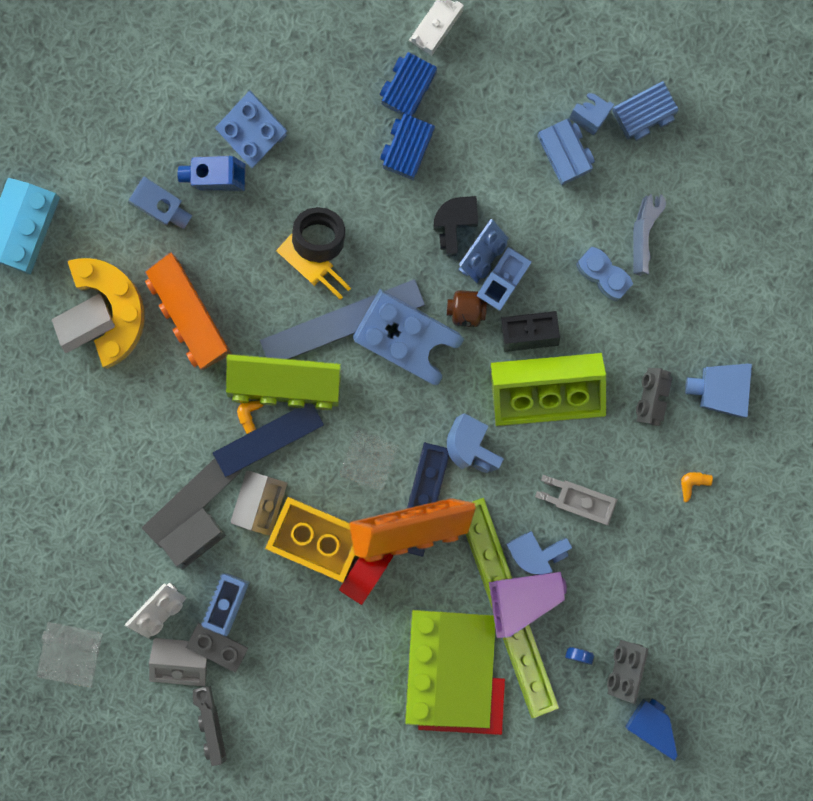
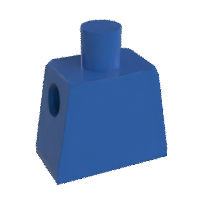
M234 156L193 157L191 159V166L178 167V181L180 183H191V186L199 190L245 191V163Z

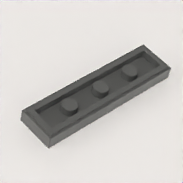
M214 458L159 510L142 529L162 548L159 544L161 540L204 508L242 470L225 478Z

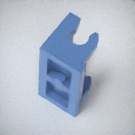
M588 93L586 97L592 100L595 106L588 102H584L583 105L577 103L569 119L594 136L610 114L614 104L610 101L607 103L597 95Z

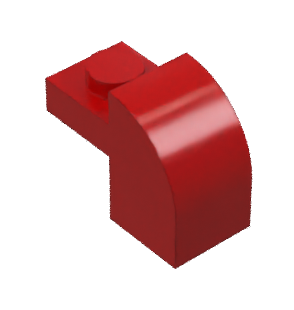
M391 552L382 554V559L376 561H366L365 558L359 557L339 588V591L362 605L394 555Z

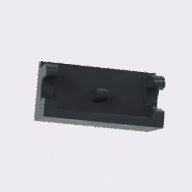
M557 311L501 317L504 352L559 346L560 332Z

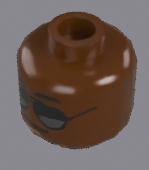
M457 290L454 293L453 299H448L447 316H452V322L455 326L478 327L481 321H485L487 302L476 296L478 291Z

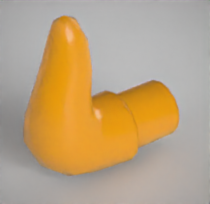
M260 400L241 403L238 407V418L246 434L256 430L251 412L263 407V404H260Z
M702 472L685 474L681 479L684 502L686 503L690 500L693 485L711 486L713 476L702 474Z

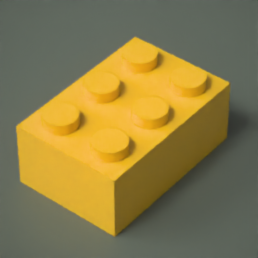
M287 497L265 549L340 582H344L355 557L349 522L296 499Z

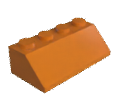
M171 252L148 269L146 274L149 279L145 280V283L152 295H159L163 302L159 304V308L166 319L171 317L176 327L172 330L180 344L185 341L190 351L186 355L193 367L199 366L201 370H204L226 358L227 354H231L177 257Z
M450 498L349 522L354 553L356 556L365 558L366 561H376L382 559V554L391 552L392 555L407 553L408 548L417 546L418 549L434 546L433 542L442 540L444 543L459 540V535L469 532L475 512V503Z

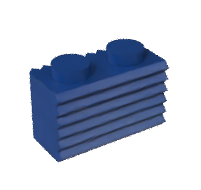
M407 52L405 58L401 56L398 58L393 68V72L396 75L392 82H385L380 96L383 97V106L402 116L407 114L413 117L437 73V67Z
M403 114L401 120L396 118L390 133L394 135L391 146L385 145L380 160L384 161L383 168L414 180L435 126L407 114Z

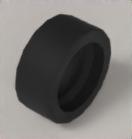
M315 207L303 211L295 219L292 230V243L295 251L302 258L319 263L330 261L338 256L344 247L345 225L336 212L328 208ZM312 225H325L335 233V239L328 244L314 245L303 238L302 232Z

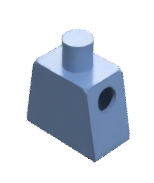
M146 177L142 178L128 203L165 226L171 221L184 230L192 217L191 214L178 207L182 202L180 199ZM159 201L169 205V210L166 213L157 209Z
M752 364L703 368L702 379L687 377L685 394L701 395L700 407L739 418L748 417Z

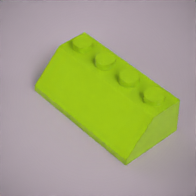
M602 353L491 363L496 426L606 416V372Z
M227 354L226 394L232 398L233 402L249 403V399L260 400V404L270 406L276 405L277 402H288V406L294 408H304L306 403L316 405L315 408L319 410H332V406L339 407L341 364Z

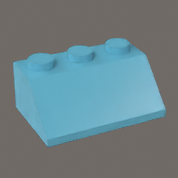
M12 178L7 179L0 197L1 264L31 275L60 199L56 193L30 183Z

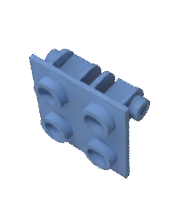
M248 91L215 127L251 168L277 142L280 143L287 136V130L251 91Z
M490 219L463 260L459 263V271L466 276L469 275L476 283L488 275L491 263L497 255L499 256L504 252L507 246L506 241L509 238L494 220Z

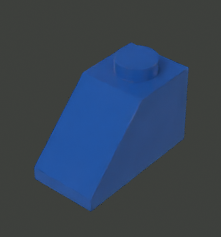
M653 698L650 702L643 699L625 725L626 729L672 760H675L677 752L670 717L664 713L666 707Z

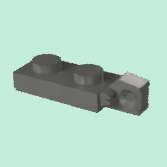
M211 686L197 688L193 690V704L201 712V716H198L200 731L205 732L207 743L204 744V754L206 760H210L211 766L221 765L226 762L227 757Z

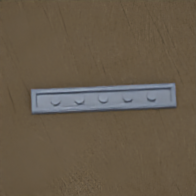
M415 279L385 291L416 309L425 306ZM376 295L260 340L266 358L291 359L354 334Z

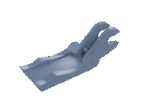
M652 194L646 195L642 199L637 219L634 222L633 274L641 276V274L649 275L648 263L651 256L648 247V236L654 221L665 209L666 201L662 194L660 197L656 196L655 207L653 206Z

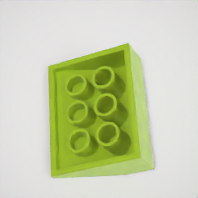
M412 610L405 724L490 728L495 643L494 615Z

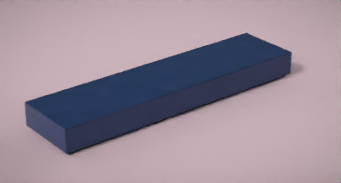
M306 403L304 408H296L214 451L212 454L226 478L323 427L324 424L314 405Z
M424 442L407 508L438 501L449 459L447 448ZM410 547L407 553L423 557L425 548Z

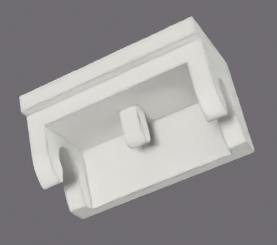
M436 0L409 41L432 56L463 12L464 5L458 1L454 3L451 0Z

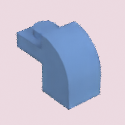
M508 247L476 296L501 310L532 261Z
M465 413L456 417L448 434L447 450L450 458L461 469L470 466L471 463H474V468L484 473L499 469L504 458L480 446L488 425Z
M532 531L506 543L517 565L529 573L538 575L552 572L547 561L552 559L556 563L568 557L567 551L572 549L568 539L564 538L541 550Z

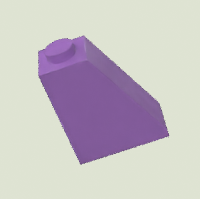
M561 572L489 582L497 638L514 635L565 600L564 594H566L567 586L565 579L561 576Z

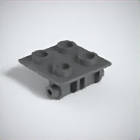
M620 640L619 646L614 651L615 664L613 672L607 680V694L636 704L649 648Z

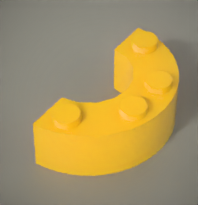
M91 258L69 260L67 262L76 288L79 290L93 289L101 291L107 296L112 305V320L115 327L94 340L102 367L108 369L124 360L134 350L140 340L145 321L141 295L127 275L107 262Z

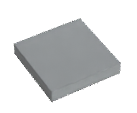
M101 293L52 319L59 343L65 353L115 327Z

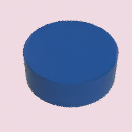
M569 647L567 648L565 658L592 665L594 655L585 650Z

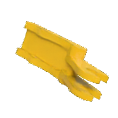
M292 234L276 250L313 286L321 281L341 300L343 296L323 278L329 273L347 291L351 289L331 269L333 265L329 261L319 263L302 258L294 249Z

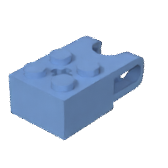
M379 289L353 335L356 343L433 385L440 383L442 374L438 368L429 363V351L439 344L458 348L464 341V338L457 331L382 289ZM393 323H397V332L388 334L386 326L388 324L392 326Z

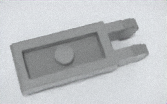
M545 475L542 476L541 481L544 484L557 486L562 489L558 498L542 491H537L536 498L553 503L555 507L607 526L609 525L618 499L566 480L562 482Z

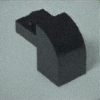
M476 196L450 199L442 204L436 212L433 230L444 229L445 233H439L440 250H446V256L458 255L456 228L478 227Z

